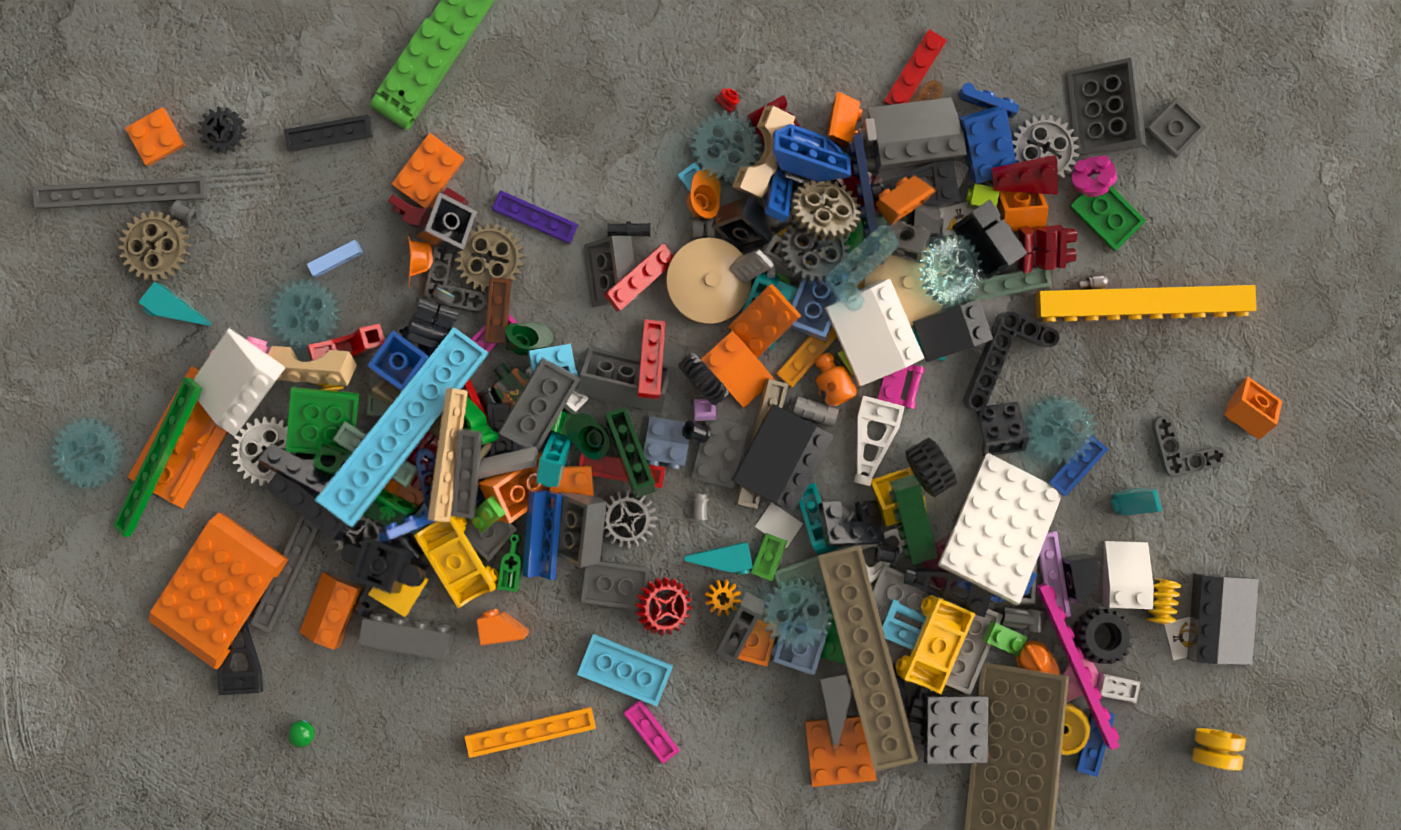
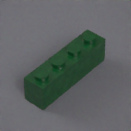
M622 407L605 413L607 428L634 499L654 493L655 481L627 408Z
M915 474L889 482L891 491H888L891 503L895 504L896 509H893V515L896 522L900 524L897 531L900 540H904L905 545L901 547L905 558L909 557L913 565L937 558L921 484Z

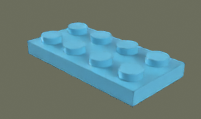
M593 633L577 675L658 706L673 665Z

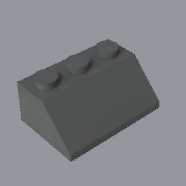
M610 236L584 244L592 307L611 305L604 294L635 267L631 236ZM639 294L632 301L639 300Z
M559 492L558 494L562 495L557 557L578 567L600 563L607 501L592 495Z

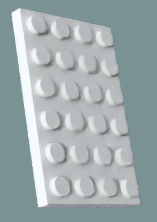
M989 453L986 454L982 459L938 566L1015 605L1020 604L1062 494L1053 486Z

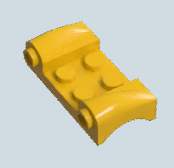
M451 513L450 522L434 521L419 529L414 534V537L457 608H460L474 598L494 591L498 586L499 573L495 568L492 569L490 566L484 567L464 534L467 525L466 518L452 516Z
M929 595L921 604L922 614L927 618L910 656L904 655L902 658H899L895 668L897 675L904 680L917 683L942 694L975 613L936 596Z

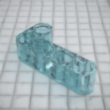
M882 225L878 227L826 276V284L833 295L850 311L859 310L864 304V297L858 290L857 285L895 251L899 245V239L891 226ZM874 251L871 256H867L868 253ZM858 266L856 270L851 271L853 267ZM842 281L840 285L834 286L837 282ZM852 295H856L854 299L848 300Z

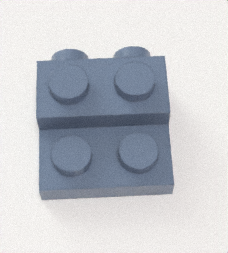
M649 417L643 452L648 464L659 466V462L668 463L667 467L680 469L681 465L685 466L689 440L685 439L682 435L685 422Z
M786 619L785 623L781 622L777 635L781 636L779 644L774 643L771 655L775 656L773 662L815 675L827 633Z

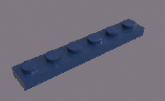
M856 134L852 136V141L849 142L850 154L855 155L856 163H852L854 176H858L860 183L856 185L858 198L862 197L863 206L860 207L862 212L861 218L866 219L867 227H864L865 240L870 241L871 248L867 249L869 262L873 261L874 266L883 265L884 260L862 134Z

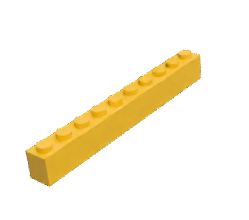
M1256 285L1039 291L1035 293L1036 319H1043V322H1056V318H1064V322L1077 321V318L1083 317L1086 318V321H1098L1099 317H1107L1108 321L1120 320V316H1128V320H1140L1142 316H1150V319H1163V315H1171V319L1184 318V315L1192 314V318H1205L1206 314H1214V318L1227 317V313H1235V317H1247L1250 312L1256 311Z

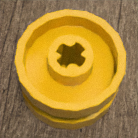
M1066 703L1064 726H1067L1069 731L1063 732L1061 754L1070 755L1084 748L1089 739L1091 725L1088 716L1082 708L1072 703Z
M1197 728L1195 730L1194 740L1203 746L1193 748V761L1222 769H1242L1244 758L1236 752L1245 749L1246 738L1244 736L1217 729Z

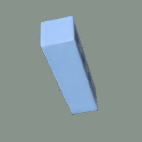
M353 240L308 263L307 266L312 275L318 277L364 253L359 243Z

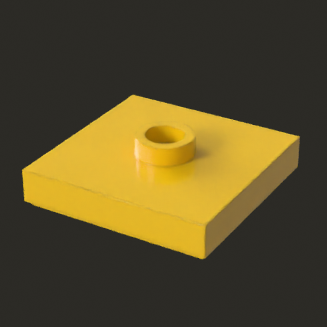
M425 577L424 582L417 587H409L402 584L400 593L389 594L372 587L368 595L406 617L429 579Z

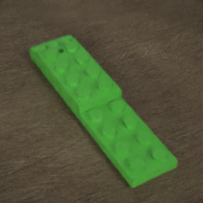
M441 0L429 19L425 18L378 88L377 94L371 100L370 107L403 129L408 130L495 0Z

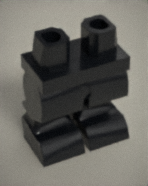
M417 297L415 302L417 312L411 316L404 338L418 349L420 344L428 346L425 354L430 357L452 330L453 323L457 320L460 311ZM437 313L438 317L433 321L432 318Z
M918 686L915 696H911V703L907 714V722L913 743L924 745L925 696H930L931 689L924 686ZM942 691V694L937 693V696H951V693Z

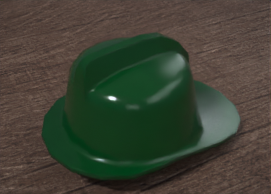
M538 322L512 323L505 329L507 337L506 350L513 351L522 356L528 355L530 350L550 346L554 339L552 331L544 324Z
M576 413L569 418L566 424V432L575 446L589 459L597 460L605 457L610 449V438L607 429L589 414Z

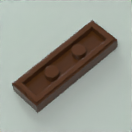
M489 277L484 342L507 344L505 329L509 321L511 279Z

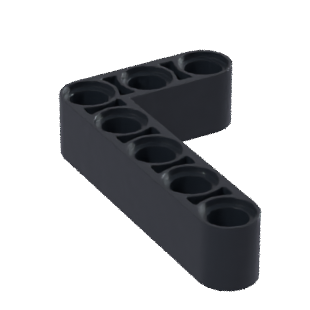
M1016 312L1000 313L991 330L993 339L986 342L964 395L963 402L965 407L980 411L987 406L1015 336L1040 347H1054L1060 339L1058 331ZM1006 316H1010L1012 319V324L1009 327L1004 323ZM1026 324L1031 326L1029 335H1026L1024 332ZM1046 332H1048L1051 337L1048 343H1046L1043 339V336ZM998 336H1002L1004 339L1001 347L996 344ZM991 355H993L996 360L994 366L992 367L988 364V358ZM983 375L988 380L984 387L980 385V378ZM977 395L979 403L974 407L971 400L973 396Z

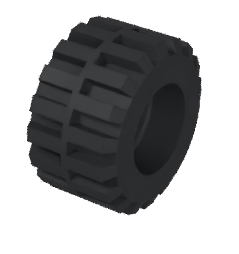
M926 438L905 451L910 468L921 486L930 496L936 497L957 484L956 475L941 448L932 439Z
M1111 609L1089 610L1086 614L1079 616L1080 621H1076L1074 624L1077 628L1072 630L1076 639L1072 640L1081 649L1084 659L1100 664H1113L1116 661L1123 660L1122 655L1127 656L1130 652L1127 650L1128 647L1132 648L1133 646L1130 638H1134V634L1129 632L1132 627L1131 624H1126L1128 621L1126 617H1120L1121 613ZM1102 623L1108 627L1111 634L1110 643L1104 649L1099 648L1094 639L1095 630Z

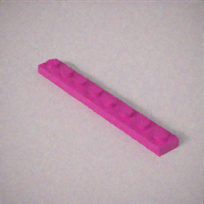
M1045 583L1036 586L1107 748L1114 750L1120 747L1117 741L1120 739L1116 729L1110 726L1108 721L1111 719L1106 707L1102 708L1099 701L1102 697L1098 688L1093 687L1090 679H1093L1089 668L1083 665L1081 660L1084 658L1083 653L1078 646H1075L1072 640L1075 638L1070 626L1067 627L1064 622L1066 615L1062 607L1057 606L1055 601L1057 598L1056 592L1052 586L1049 587Z

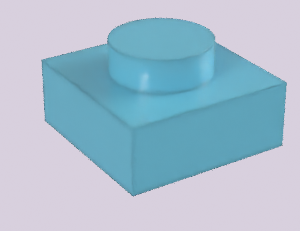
M695 162L678 174L679 179L689 192H691L693 176L700 170Z

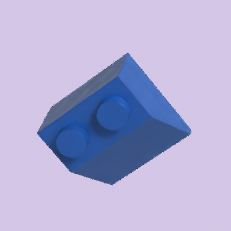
M392 330L367 366L403 391L425 364L429 356Z

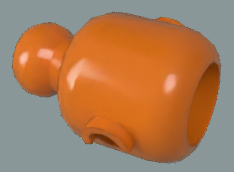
M828 352L815 358V365L822 372L815 381L820 390L818 394L823 397L827 405L833 407L855 397L857 389L849 371L844 366L836 367L834 356Z

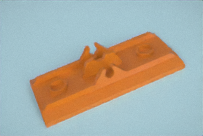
M191 366L185 377L194 380L200 370ZM175 395L129 473L128 478L132 481L135 480ZM198 400L153 493L183 509L228 433L213 421Z

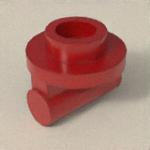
M731 88L722 89L720 94L714 99L730 114L740 102L738 93Z

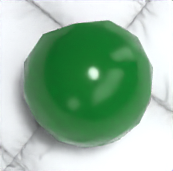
M298 720L290 728L288 741L297 748H304L313 741L315 729L309 722Z

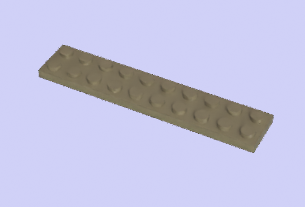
M861 545L819 555V562L874 772L917 762V755Z

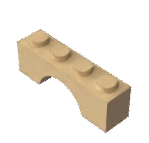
M765 106L757 128L764 137V153L756 164L749 167H740L732 186L733 188L756 198H762L767 193L771 175L776 172L778 166L773 153V133L789 124L794 125L795 116L775 106Z
M272 346L268 353V356L285 367L276 381L348 385L357 366L349 351L329 350L321 358L310 362L299 361L291 347Z

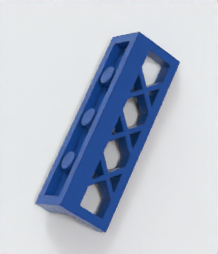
M549 490L529 491L522 576L527 578L541 576L549 580L556 579L562 505L561 494ZM551 498H554V506H553V509H552V507H551V505H550V504H551ZM549 520L552 522V529L549 527ZM548 541L550 543V551L547 548ZM546 562L549 566L548 572L545 571Z

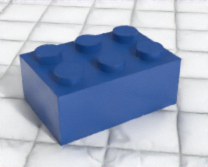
M998 106L958 117L964 134L967 153L965 158L971 181L977 184L991 180V168L1016 163L1008 115L1005 108Z

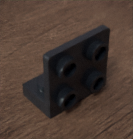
M1018 402L986 406L983 410L976 411L983 435V457L988 453L999 455L1026 451L1029 436Z

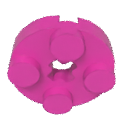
M1105 155L1078 161L1072 173V182L1076 191L1084 193V196L1097 197L1109 191V187L1115 184L1117 180L1115 166ZM1093 174H1099L1096 176V179L1092 180L1090 177Z

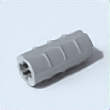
M798 396L792 414L833 427L839 409Z

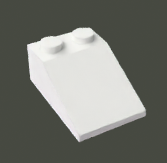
M1104 541L1102 605L1109 608L1153 609L1154 587L1148 543Z

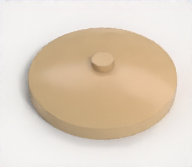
M717 238L696 239L680 248L671 259L666 273V289L674 307L686 318L703 324L719 323L737 314L745 305L751 291V280L742 283L730 271V266L738 257L743 256L742 253L732 244Z
M930 246L927 247L921 263L882 252L883 265L874 266L873 261L868 263L864 274V287L878 280L890 279L910 326H913V321L938 312L944 306L950 290L949 271L942 257Z

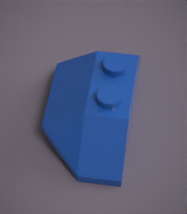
M792 124L774 131L773 153L782 170L818 182L851 176V157L847 153L844 154L840 147L828 137Z

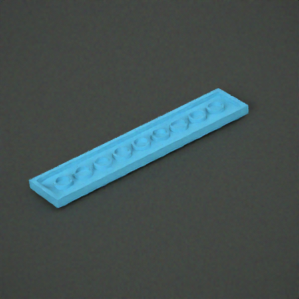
M453 327L317 497L316 501L353 527L442 415L446 388L461 390L489 353Z

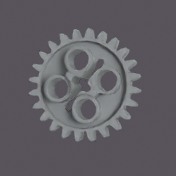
M1043 114L1038 120L1033 116L1030 122L1028 120L1023 122L1024 127L1019 125L1016 128L1018 133H1014L1011 136L1016 140L1012 141L1016 163L1033 160L1026 157V150L1033 152L1034 159L1059 155L1061 159H1058V178L1062 180L1065 177L1064 173L1069 174L1072 171L1070 167L1076 165V162L1072 159L1079 157V154L1074 151L1080 146L1073 144L1078 137H1071L1074 129L1067 131L1068 123L1060 125L1061 118L1054 122L1052 115L1047 120H1045ZM1035 131L1042 133L1043 140H1038L1035 137ZM1054 141L1061 142V150L1055 148ZM1042 146L1046 147V148H1045V151H1046L1045 154L1042 153V150H1043V149L1041 148Z

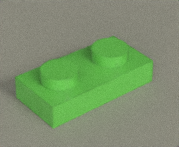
M492 496L476 509L475 517L471 519L472 524L482 533L506 513L494 496Z
M766 533L751 573L773 581L787 541Z
M991 621L982 640L1019 657L1028 637Z

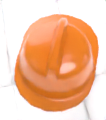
M701 169L694 174L691 182V192L687 196V207L695 218L704 217L711 219L717 215L720 207V182L714 172L708 169Z
M408 236L411 256L408 285L410 287V276L426 272L433 263V254L429 242L410 241Z
M1039 641L1025 642L1020 656H1016L1019 668L1060 675L1058 664L1043 643Z

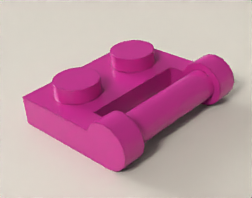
M910 365L884 376L877 399L915 410L916 403L914 402L921 375H924L926 368ZM907 371L913 372L907 399L902 400L900 398Z

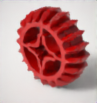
M663 577L662 581L659 578H655L654 584L648 581V589L641 587V591L644 592L643 595H636L640 599V602L634 604L635 607L640 608L635 612L636 616H641L638 622L644 624L643 628L645 630L650 629L652 634L658 632L660 636H664L665 632L668 635H672V628L677 632L680 631L678 625H686L685 621H683L684 617L690 618V615L686 613L687 610L692 609V606L687 605V603L692 601L690 597H686L689 591L683 589V584L677 583V580L673 578L670 581L667 577ZM670 590L668 594L665 593L662 597L655 595L659 591ZM650 601H651L652 604H653V608H652V610H651V612H650L651 615L649 614V604H650ZM677 601V610L675 611L674 604ZM659 602L665 603V604H664V605H666L665 608H666L668 611L663 610V608H661V604H660ZM664 616L671 617V619H669L666 622L656 623L659 619L661 620Z

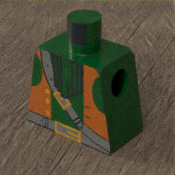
M502 363L493 370L500 379L494 385V388L501 401L510 402L512 408L530 377L518 367L510 372L505 364Z

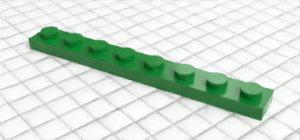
M184 377L113 524L123 537H131L137 527L138 521L203 389L192 378Z

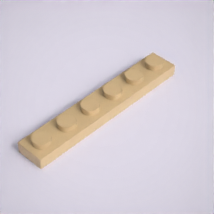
M446 388L428 520L450 522L458 430L463 429L468 391Z

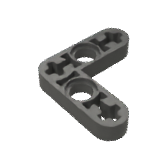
M435 246L433 263L429 270L425 288L426 298L437 304L475 312L483 311L487 306V299L482 293L448 286L455 254H445L444 261H448L447 265L442 262H436L437 259L442 260V254L439 252L441 248ZM439 266L444 267L446 270L442 278H437L434 275L435 269ZM432 280L443 282V286L438 284V288L450 294L455 291L460 292L462 295L461 301L459 303L447 304L437 298L433 299L430 291L435 290L436 284L432 283ZM466 293L469 294L468 298L476 299L479 296L482 305L478 304L477 308H475V304L467 302V306H464Z
M1159 416L1154 419L1152 429L1163 470L1168 476H1182L1217 467L1226 462L1227 454L1221 447H1209L1182 454L1173 420L1168 416ZM1162 421L1163 423L1168 424V426L1165 427V432L1163 429H1159V425L1162 424ZM1165 433H1171V437H1164L1161 439V435H1165ZM1167 440L1172 441L1174 444V449L1169 453L1163 448ZM1214 452L1220 454L1217 461L1206 460L1205 458L1214 455ZM1175 454L1177 456L1176 458L1173 457L1172 459L1166 458V456H1173ZM1194 455L1200 459V464L1196 468L1190 465V458ZM1173 463L1179 465V468H1176V472L1170 470V466Z

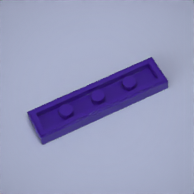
M501 190L492 207L494 212L568 244H571L579 226L577 223Z

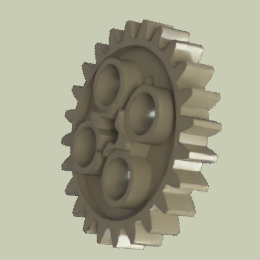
M811 179L809 184L804 182L802 187H798L790 207L793 208L791 215H795L794 222H801L800 229L806 227V234L813 232L814 238L821 235L822 241L829 237L832 242L835 236L842 240L843 236L849 237L850 233L855 231L862 213L859 211L861 205L856 204L857 197H851L853 191L846 192L845 185L841 188L838 187V181L833 185L830 180H827L826 183H823V181L816 183Z
M150 211L149 216L141 213L142 219L133 217L135 224L127 222L130 229H122L126 236L119 238L120 241L124 242V245L118 247V249L124 250L120 258L127 259L123 265L131 266L129 272L136 273V277L139 278L144 276V280L148 281L153 278L154 281L159 282L160 277L168 280V274L176 276L174 269L182 271L183 269L179 264L181 262L187 264L183 257L184 255H190L189 252L185 251V248L191 246V244L185 242L190 237L189 235L182 234L186 228L178 227L180 221H173L170 215L165 217V214L159 212L157 215L155 212ZM157 227L156 235L151 236L152 228ZM172 241L173 247L168 251L166 248L167 244ZM142 242V250L137 252V245ZM158 257V264L153 267L152 260Z
M486 223L485 229L477 225V232L471 229V236H468L464 250L457 252L461 256L455 259L456 262L461 263L456 269L464 271L460 277L462 279L468 277L466 284L471 285L474 282L473 289L477 290L481 286L482 292L485 293L487 288H489V277L511 279L517 282L514 275H522L518 267L525 266L524 263L520 262V259L525 258V255L519 253L524 248L523 246H516L520 241L519 238L512 239L514 236L512 231L506 234L507 228L505 226L499 231L498 224H495L493 229H491L488 223ZM480 241H486L487 247L483 251L477 250V244ZM501 245H507L508 251L504 255L498 254V248ZM472 253H476L486 257H490V254L492 253V255L495 258L509 260V262L502 263L496 260H490L489 263L485 258L472 257ZM475 262H482L483 264L479 272L473 271V264ZM496 266H503L504 271L502 275H494L493 270Z

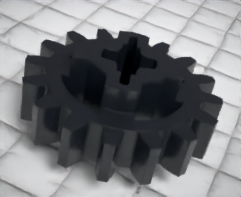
M219 106L217 107V112L209 109V116L202 115L205 121L198 122L202 129L198 130L197 133L203 135L199 140L202 143H206L205 147L209 150L212 149L216 154L221 150V153L226 155L228 149L235 152L234 146L241 147L240 139H246L242 132L247 131V128L241 126L244 120L238 118L239 114L235 111L232 112L228 107L223 110ZM226 118H230L234 124L228 123ZM211 137L216 138V141L218 142V144H217V143H214V142L212 141Z

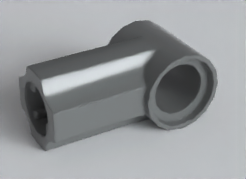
M1003 607L1001 612L1003 615L1001 620L1002 626L1024 628V630L1032 632H1044L1045 610Z

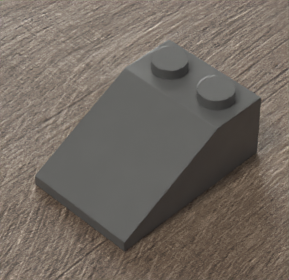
M846 675L820 679V692L832 751H837L850 698L853 697L854 693L851 680L847 681Z

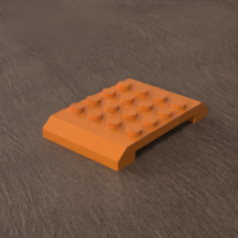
M219 512L209 520L149 614V622L212 668L219 669L230 652L228 647L272 579L279 576L289 559L230 517Z

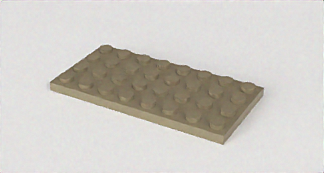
M990 662L983 663L978 696L988 697V763H971L964 830H1054L1069 676Z

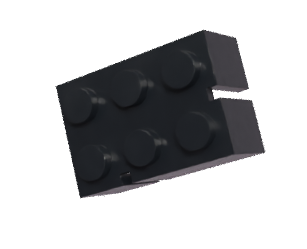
M988 200L952 226V229L987 279H990L1027 254L1010 226L1004 219L1001 221L999 218L1001 215L991 200Z

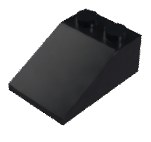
M979 298L965 300L913 321L926 362L978 346L993 339Z

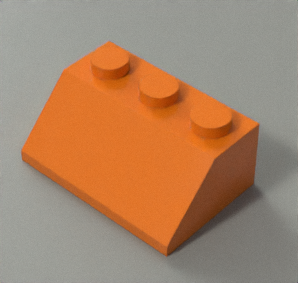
M323 571L300 633L312 642L335 650L341 647L355 610L354 606L358 602L363 586Z

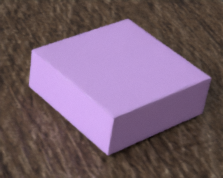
M694 399L695 421L716 420V406L712 405L707 399Z

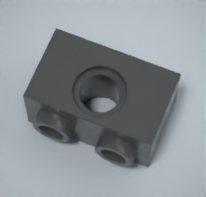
M898 220L891 226L887 222L880 239L882 252L921 263L930 241V231L920 226L908 225L901 220ZM902 238H909L910 240H909V241H903V240H901V239H902Z

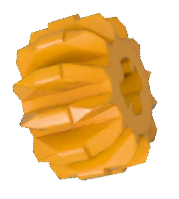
M727 579L724 581V586H721L720 580H716L718 587L715 588L712 584L709 585L713 593L705 592V596L712 599L706 600L705 603L706 605L714 604L710 611L714 612L718 608V616H721L722 610H725L726 615L729 616L730 611L728 608L736 611L737 607L733 603L740 604L741 600L734 597L739 596L741 592H732L736 588V584L733 583L728 588L729 580ZM725 592L726 597L729 598L728 601L725 600V603H720V599L717 598L718 594L721 596V593Z

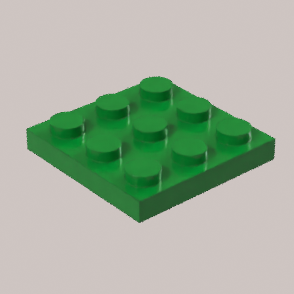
M291 387L286 451L317 454L321 442L322 445L324 442L350 452L333 441V438L344 422H348L356 427L359 393ZM324 452V453L322 454V455L335 456V455H334L333 453H331V452Z

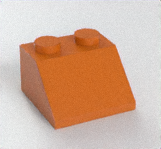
M840 92L836 93L832 104L827 137L837 146L849 148L852 136L858 134V130L855 129L856 122L861 121L863 109H859V101Z
M915 175L910 179L904 177L896 183L897 188L892 191L887 189L878 196L880 199L875 205L891 226L925 203L935 190Z
M1000 191L997 202L998 211L1001 215L999 218L1001 221L1005 220L1012 232L1019 231V228L1025 226L1030 228L1046 226L1049 207L1043 194Z
M1247 376L1227 403L1224 415L1231 422L1242 427L1249 435H1253L1260 440L1277 426L1282 400Z
M498 608L486 610L477 619L480 645L525 639L529 634L528 628L505 611L499 612Z

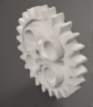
M263 417L262 423L256 418L254 419V426L247 422L248 430L241 428L240 432L243 435L234 437L239 443L232 444V447L237 448V452H233L231 455L238 456V459L233 464L241 465L237 472L245 471L244 479L252 476L251 483H255L259 479L260 486H263L265 481L269 483L276 474L272 470L266 473L263 472L258 461L252 463V459L263 454L266 450L265 447L268 448L271 444L266 439L267 432L272 430L276 434V439L272 444L276 445L279 441L284 440V443L279 448L286 449L288 426L284 427L285 420H281L277 424L276 417H273L271 422H269L267 417ZM250 443H255L258 447L257 453L254 455L248 452Z

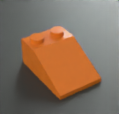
M734 331L730 332L701 359L743 408L763 391L766 379L775 380Z
M541 452L538 453L535 467L490 476L479 483L485 499L487 500L494 496L506 513L497 521L510 524L528 510L529 491H550V487L536 483L539 462L542 456Z

